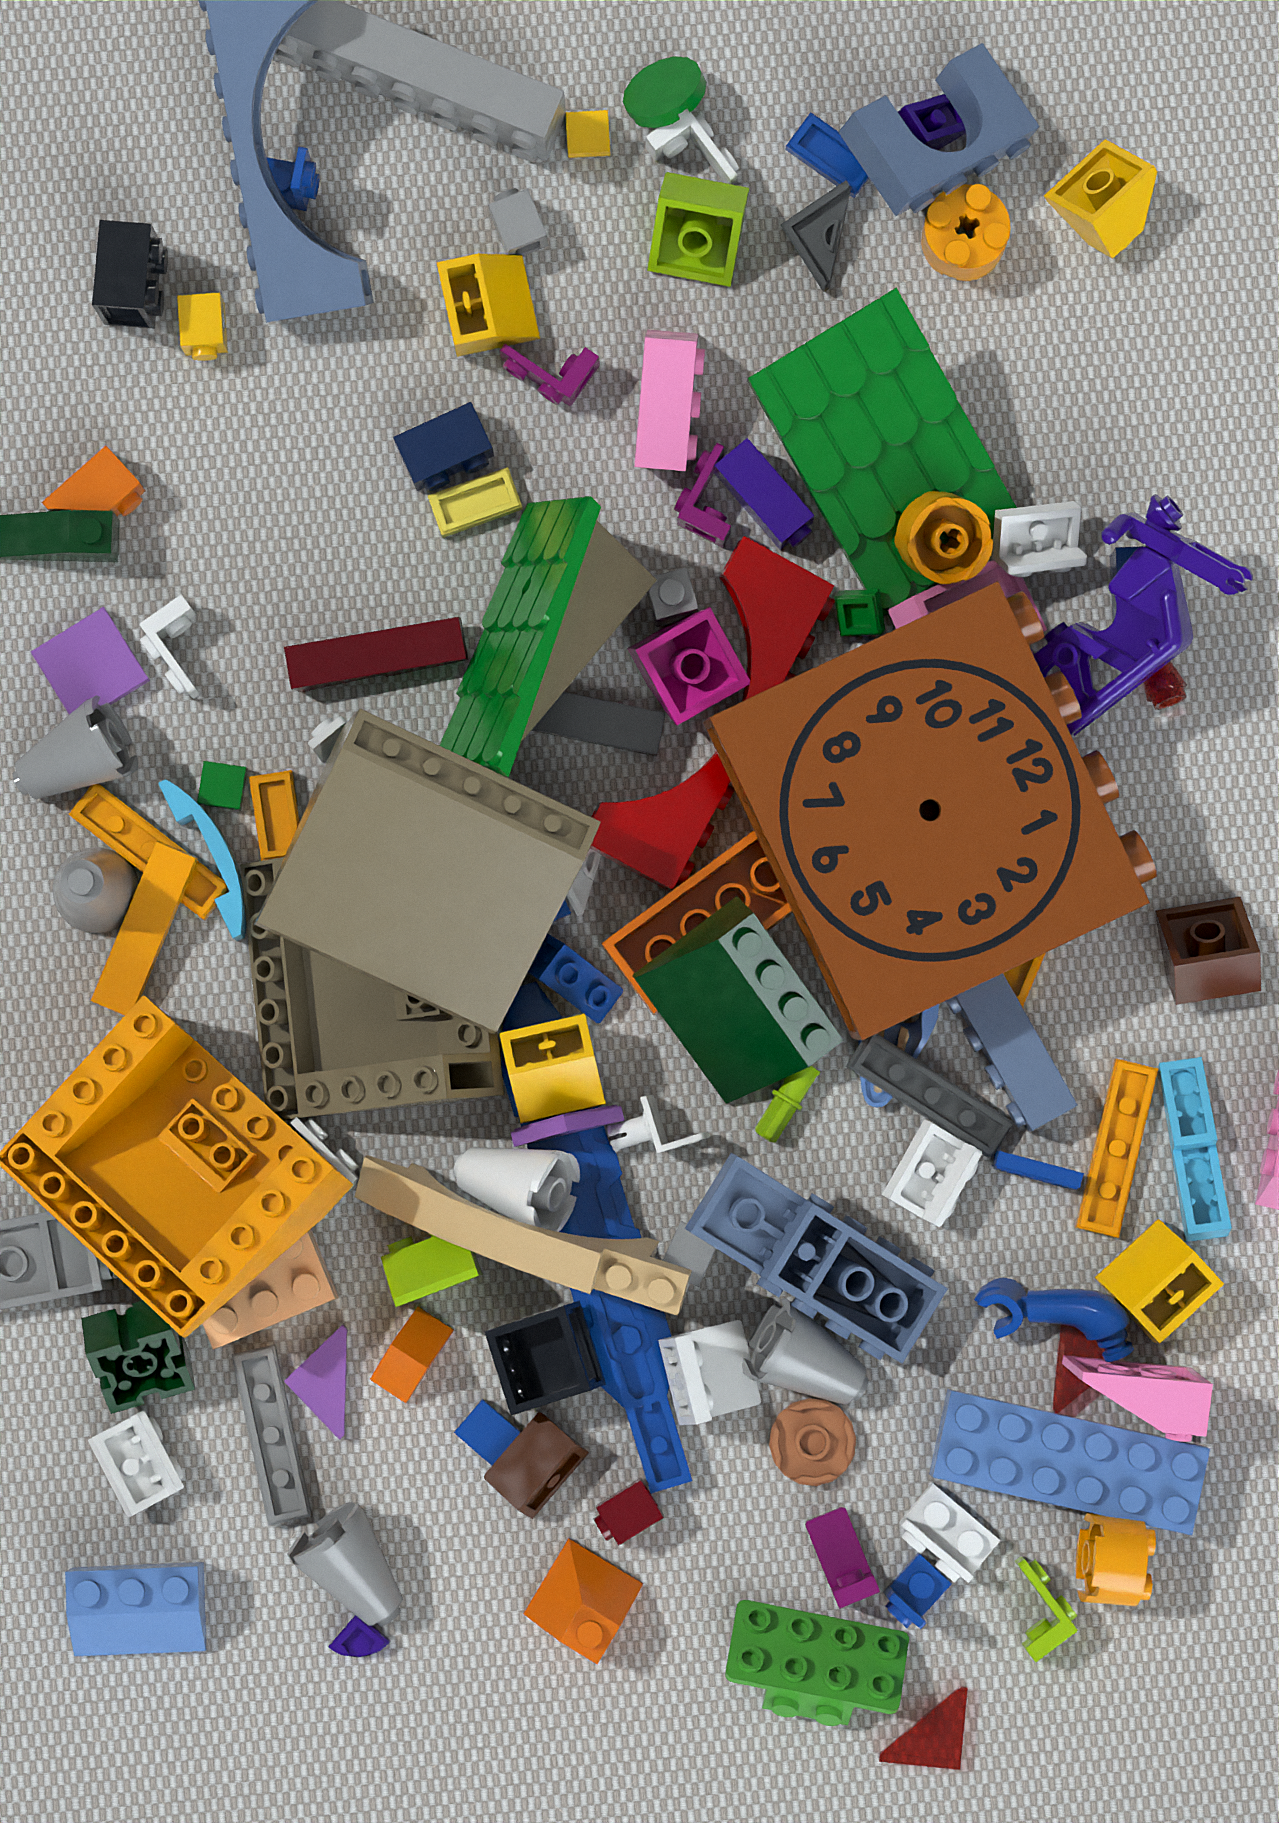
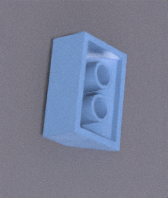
M204 1562L73 1567L65 1572L66 1617L74 1656L207 1650Z

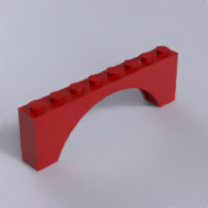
M743 536L738 541L719 576V580L729 593L737 609L746 642V674L750 679V683L744 687L741 702L795 677V674L789 672L796 657L803 660L815 640V637L809 634L817 619L824 622L835 602L834 598L829 596L835 585L746 536ZM717 752L696 773L670 790L634 801L599 803L591 817L601 821L590 849L667 891L673 890L676 884L681 885L685 882L694 867V864L688 860L695 847L698 846L703 849L715 826L709 823L716 808L723 811L734 792V788L729 785L730 779Z

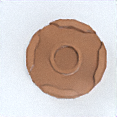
M806 1398L792 1402L778 1414L770 1430L769 1447L774 1463L786 1477L798 1484L819 1486L833 1482L846 1471L855 1455L856 1436L852 1422L841 1408L824 1399Z

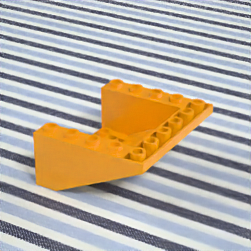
M145 995L139 999L0 1151V1167L184 1338L190 1335L321 1221L354 1185Z

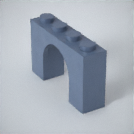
M983 43L951 59L935 79L963 121L966 129L965 149L956 152H942L920 142L909 130L886 95L853 112L839 130V134L895 216L909 209L913 213L923 210L935 200L934 195L944 191L948 195L968 181L966 177L973 173H976L978 177H982L1000 163L998 159L1007 155L1012 160L1031 146L1028 140L1040 126Z

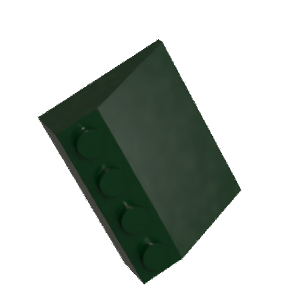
M737 896L632 975L726 1104L810 1067L844 1041L756 915Z

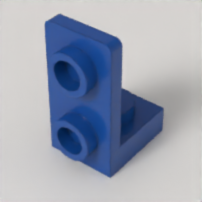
M298 147L295 162L267 157L273 178L291 209L307 211L309 199H316L320 182V174L316 173V162L311 161L308 148Z
M548 933L527 972L550 987L596 1023L602 1022L623 993V989L566 944Z
M918 1552L883 1591L889 1600L885 1606L906 1628L914 1623L922 1629L927 1623L923 1615L952 1583Z

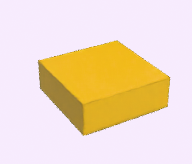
M608 110L566 112L568 158L610 156Z

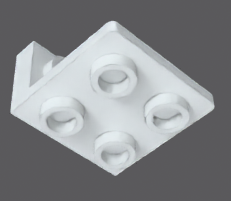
M733 1320L658 1340L679 1426L711 1421L712 1417L749 1408L761 1403L757 1382L743 1374V1358L751 1361L740 1320Z

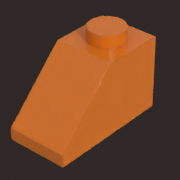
M104 446L42 503L48 511L98 510L113 511L116 516L120 514L127 516L141 504L143 499L140 496L146 490L107 446Z

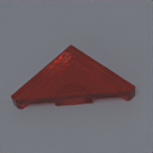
M1061 1324L1051 1405L1054 1413H1059L1091 1387L1062 1364L1063 1355L1104 1359L1102 1353L1105 1351V1348L1098 1347L1096 1340H1087L1084 1333L1076 1327Z
M959 1686L879 1752V1762L960 1770L968 1687Z

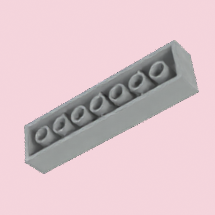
M318 0L291 26L275 52L277 53V59L287 65L300 67L302 63L316 69L315 73L327 81L339 83L340 79L354 84L355 90L367 97L377 99L379 95L394 100V105L407 113L417 114L418 111H422L434 116L433 121L442 127L456 130L459 126L472 131V136L482 143L495 146L499 142L512 148V153L527 161L534 162L536 158L547 162L566 117L563 90L338 0Z

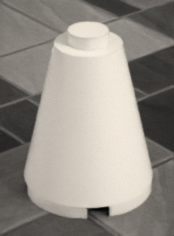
M471 1147L458 1157L454 1166V1175L459 1188L502 1215L519 1222L559 1232L568 1221L575 1206L577 1197L570 1195L572 1181L579 1183L580 1170L575 1156L564 1151Z

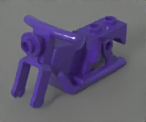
M1156 494L1151 496L1146 514L1147 519L1135 512L1120 514L1101 533L1102 541L1105 544L1116 543L1124 534L1129 539H1136L1145 544L1133 552L1108 585L1110 593L1115 595L1116 615L1113 623L1108 628L1100 631L1088 623L1079 622L1068 627L1065 622H1062L1044 636V639L1047 641L1044 647L1036 653L1031 649L1043 677L1048 676L1050 670L1056 665L1060 668V671L1064 674L1075 693L1082 718L1066 725L1071 735L1076 736L1186 650L1192 643L1193 630L1179 566L1218 587L1220 591L1227 595L1246 591L1248 588L1242 583H1245V579L1253 580V574L1247 567L1239 566L1201 543L1188 537L1185 538L1175 532L1182 529L1179 519L1183 517V513L1168 495L1163 499ZM1091 656L1095 660L1100 659L1122 672L1099 691L1093 686L1089 664Z

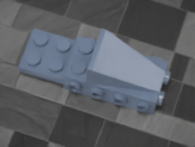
M730 1153L684 1229L760 1275L761 1277L756 1284L778 1298L783 1290L795 1297L791 1306L813 1319L816 1313L819 1312L829 1318L825 1327L847 1340L851 1333L860 1337L862 1341L858 1347L881 1360L883 1355L887 1354L903 1364L948 1288L931 1278L935 1270L912 1257L908 1264L898 1257L902 1249L881 1236L878 1237L876 1242L867 1238L864 1234L868 1228L847 1215L844 1216L842 1221L830 1214L834 1206L811 1193L808 1200H806L742 1158Z

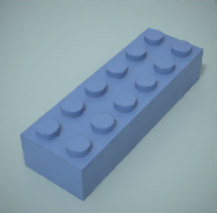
M947 1389L929 1475L937 1479L1107 1517L1144 1521L1147 1526L1192 1535L1210 1448Z

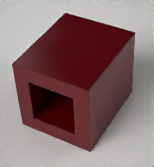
M639 1478L597 1504L596 1509L600 1515L593 1518L605 1540L608 1541L614 1537L619 1546L663 1519L664 1514L642 1478Z

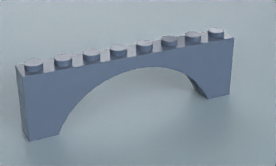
M198 0L201 10L203 12L207 11L210 29H206L205 32L206 44L210 55L216 56L218 73H214V86L218 98L224 99L227 116L222 117V127L226 141L232 142L235 159L230 162V169L234 184L236 186L240 185L243 202L239 203V217L243 228H248L251 245L247 246V259L251 271L257 272L259 288L255 289V301L259 313L265 314L267 323L361 307L374 303L366 260L349 255L333 247L318 237L299 219L282 196L273 178L263 145L261 104L263 88L271 61L291 26L318 0Z

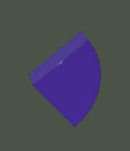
M355 1615L328 1647L343 1656L363 1657L379 1652L390 1643V1640L373 1625L368 1626Z

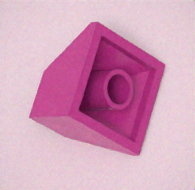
M710 607L663 627L627 648L647 686L676 726L750 683L749 677Z

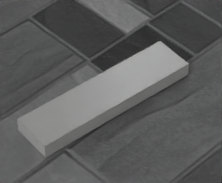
M276 1345L231 1354L268 1526L312 1516Z

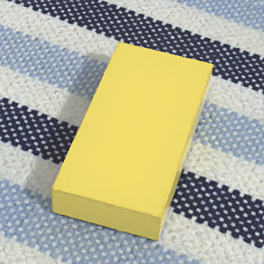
M508 467L428 495L442 538L523 510Z

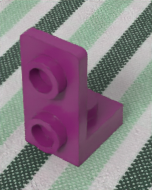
M504 343L499 350L500 357L505 362L502 367L509 374L520 381L527 377L538 384L540 387L537 391L555 405L562 401L571 407L600 366L599 356L585 347L579 356L574 353L569 356L559 372V375L563 377L559 381Z
M716 443L712 452L704 450L693 471L699 477L692 490L687 487L683 489L674 510L679 512L677 517L678 526L723 548L731 534V525L725 523L727 517L708 506H704L703 510L696 508L714 474V465L724 455L725 446Z
M839 1507L805 1522L806 1529L839 1609L880 1592L844 1507Z

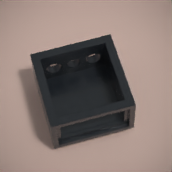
M99 220L92 306L104 325L155 329L156 316L163 315L164 291L159 290L160 274L166 275L168 250L163 248L162 238H158L152 224Z
M580 1300L484 1331L511 1416L606 1385Z

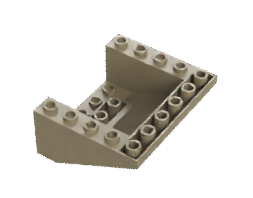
M359 709L342 727L254 925L494 1034L498 1031L587 856L601 821L363 709Z
M284 857L240 864L265 1104L282 1120L504 1095L498 1031L492 1034L254 925Z

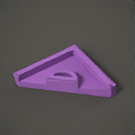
M612 1105L566 1113L519 1127L511 1132L514 1147L625 1120L622 1107Z
M341 1325L284 1380L292 1391L339 1440L345 1435L348 1329L344 1325Z

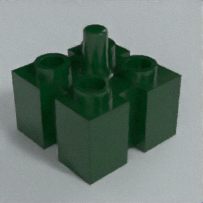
M143 1300L132 1303L133 1307L128 1308L123 1315L117 1314L114 1308L81 1318L85 1354L95 1378L100 1379L101 1392L111 1414L144 1405V1396L159 1392L161 1399L195 1390L191 1355L184 1337L180 1336Z

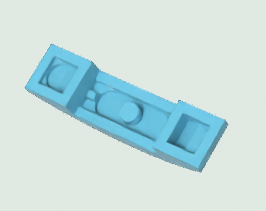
M166 779L159 782L158 784L176 822L183 826L193 820L196 821L229 890L228 893L214 899L232 938L236 941L244 939L246 934V916L242 878L228 842L216 823L193 798Z

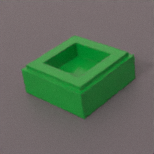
M879 589L838 591L834 595L840 637L881 635L884 632L885 624Z
M203 761L197 803L204 806L241 811L248 768Z

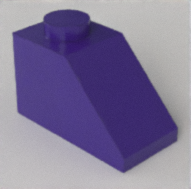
M945 94L905 105L898 111L912 134L920 142L932 149L940 150L966 134L962 119Z

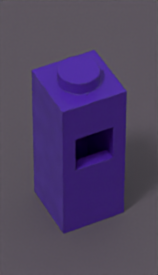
M748 438L714 465V474L779 550H782L787 544L795 548L813 532L809 526L813 523L814 514Z

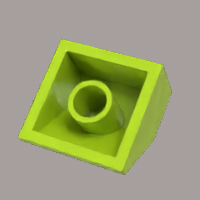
M665 172L658 198L647 271L731 287L749 188Z
M430 1233L431 1238L414 1244L412 1236L387 1245L390 1253L382 1256L381 1261L395 1306H402L483 1275L475 1252L447 1242Z

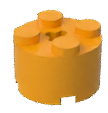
M964 184L948 195L943 191L929 206L922 228L921 246L927 262L940 274H945L960 281H972L987 275L996 267L1005 251L1010 235L1009 214L1003 202L988 187L982 184ZM964 227L966 230H972V238L968 239L965 233L958 235L959 228Z
M929 491L912 501L899 519L894 541L902 559L913 571L940 584L957 583L975 577L985 567L993 550V539H991L990 522L987 515L976 504L948 492ZM943 531L950 537L946 544L942 543L939 539Z
M1087 1513L1083 1520L1090 1522L1089 1530L1080 1529L1076 1550V1579H1084L1085 1591L1077 1590L1080 1601L1123 1606H1137L1140 1600L1148 1601L1152 1593V1576L1147 1574L1148 1556H1153L1156 1548L1155 1530L1146 1529L1144 1521Z

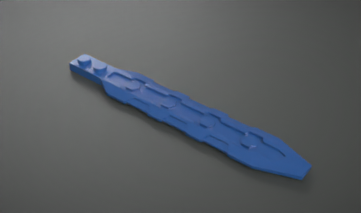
M532 982L520 986L503 1019V1032L563 1019V1017L537 982ZM502 1048V1077L514 1117L519 1118ZM597 1106V1107L588 1108V1109H584V1110L595 1109V1108H599V1107ZM545 1118V1119H540V1120H536V1121H532V1122L523 1123V1124H521V1127L526 1126V1125H529V1124H532V1123H536V1122H539V1121H542V1120H546V1119H549V1118ZM604 1126L527 1144L528 1149L560 1150L575 1156L578 1162L580 1180L579 1183L572 1181L570 1195L577 1197L575 1206L568 1221L559 1232L603 1239L642 1238L640 1230L634 1226L620 1180L622 1175L616 1152L613 1150L612 1145L609 1144ZM570 1288L574 1302L580 1300L605 1378L606 1385L601 1387L626 1410L650 1493L652 1494L693 1481L667 1397L669 1382L658 1341L672 1337L665 1313L660 1312L658 1309L595 1289L590 1294Z

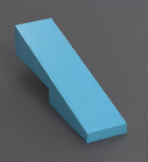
M1202 1057L1159 1063V1076L1185 1242L1226 1237L1229 1235L1232 1227L1216 1148L1218 1139Z

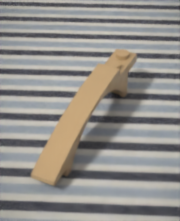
M369 1155L364 1157L354 1197L386 1214L447 1242L507 1266L590 1294L595 1289L677 1316L681 1311L692 1270L656 1259L655 1255L659 1244L657 1240L647 1237L637 1239L593 1238L536 1227L499 1215L460 1197L433 1178L423 1166L411 1163L407 1168Z

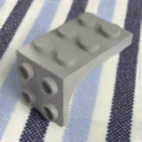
M49 1212L0 1221V1310L114 1288L113 1279L119 1277Z

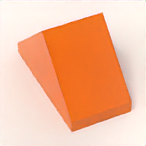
M418 1306L390 1344L370 1380L404 1403H407L454 1329Z

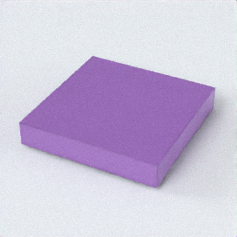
M104 607L31 651V654L69 715L84 701L96 695L101 697L98 702L100 706L107 702L112 705L150 681Z

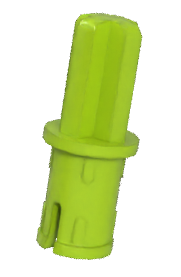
M810 1066L786 1077L779 1090L772 1091L774 1098L755 1127V1132L765 1140L775 1143L796 1109L801 1111L803 1108L800 1103L816 1077L819 1076L820 1071Z

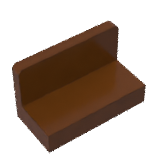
M538 1412L485 1473L484 1479L519 1512L533 1519L589 1452L580 1443L563 1432L545 1414Z

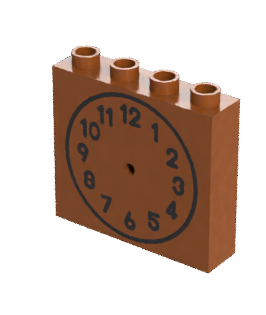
M998 581L725 709L703 722L852 1039L864 1040L1150 903L1141 885L1157 877V871L1150 852L1135 830L1118 836L1104 806L1119 798V790L1114 776L1099 751L1095 750L1081 757L1066 726L1082 718L1075 693L1061 671L1043 677L1029 645L1044 639V632L1039 617L1023 591L1006 598Z

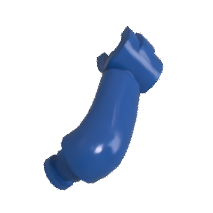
M1003 1277L994 1279L982 1286L974 1299L978 1302V1305L985 1308L999 1303L1005 1305L1011 1311V1315L996 1321L993 1331L997 1339L1015 1332L1022 1324L1023 1318H1028L1029 1322L1050 1323L1076 1327L1084 1333L1087 1340H1096L1099 1348H1105V1351L1102 1353L1105 1362L1122 1359L1134 1350L1132 1343L1125 1341L1128 1337L1125 1327L1130 1323L1126 1310L1111 1295L1096 1290L1047 1289L1029 1290L1026 1293L1022 1285L1014 1279Z

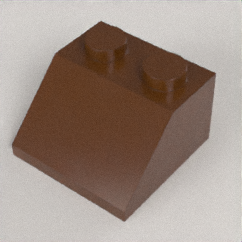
M1240 896L1155 910L1166 978L1175 1005L1261 991L1260 949Z

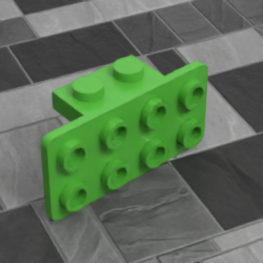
M741 1600L736 1607L725 1677L733 1683L765 1689L762 1708L772 1710L778 1716H802L815 1719L818 1723L826 1726H837L839 1724L848 1726L854 1707L886 1714H894L898 1711L901 1701L909 1636L900 1630L751 1600Z

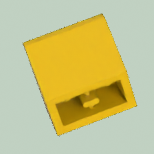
M478 253L436 262L457 357L501 348L504 343L510 346L540 339L522 255Z
M585 1014L499 1033L521 1124L606 1105Z
M1157 1219L1094 1277L1124 1307L1127 1314L1154 1343L1159 1344L1224 1285L1196 1252L1160 1219Z

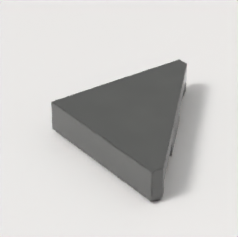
M847 180L780 224L824 292L830 289L852 187Z

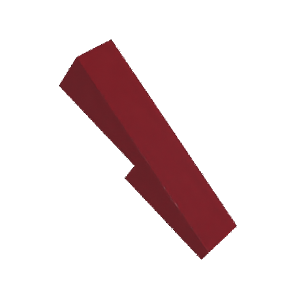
M460 617L284 647L290 686L292 690L298 692L381 675L389 677L469 660Z

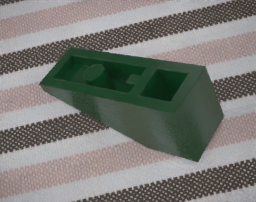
M60 510L0 515V560L118 562L120 520L113 511Z

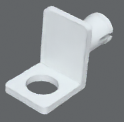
M653 1095L640 1097L644 1109L642 1116L617 1124L607 1125L608 1137L627 1133L625 1137L610 1141L615 1152L651 1140L658 1154L711 1138L708 1131L668 1143Z

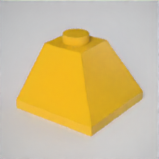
M1104 139L1053 186L1044 197L1088 245L1113 259L1120 251L1127 248L1130 242L1144 230L1157 170L1154 165Z

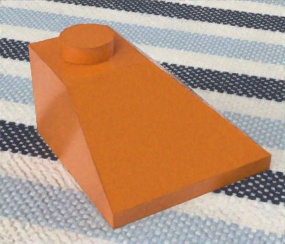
M568 1538L523 1614L559 1642L598 1664L620 1628L643 1583Z

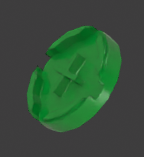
M677 56L661 59L643 68L631 79L624 90L623 104L629 116L641 127L659 128L671 125L680 120L678 114L686 109L690 113L698 106L705 95L707 82L697 62L692 59Z

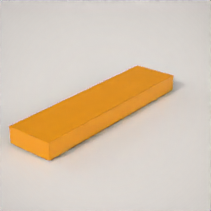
M100 784L91 785L68 814L141 872H144L156 841L186 852ZM197 860L181 903L205 921L217 906L214 899L226 894L229 890L225 881Z
M160 841L155 842L90 1001L124 1016L139 1001L198 860L197 857Z
M1114 1059L1075 1228L1119 1238L1158 1073L1157 1068Z

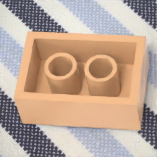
M310 1229L202 1323L212 1349L230 1344L339 1298L312 1230Z

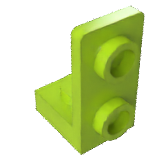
M1020 1556L1015 1560V1563L1056 1617L1051 1622L1043 1618L1025 1632L1028 1639L1021 1644L1031 1658L1037 1662L1078 1631L1071 1622L1077 1617V1614L1062 1595L1054 1599L1045 1585L1051 1579L1036 1559L1028 1564Z

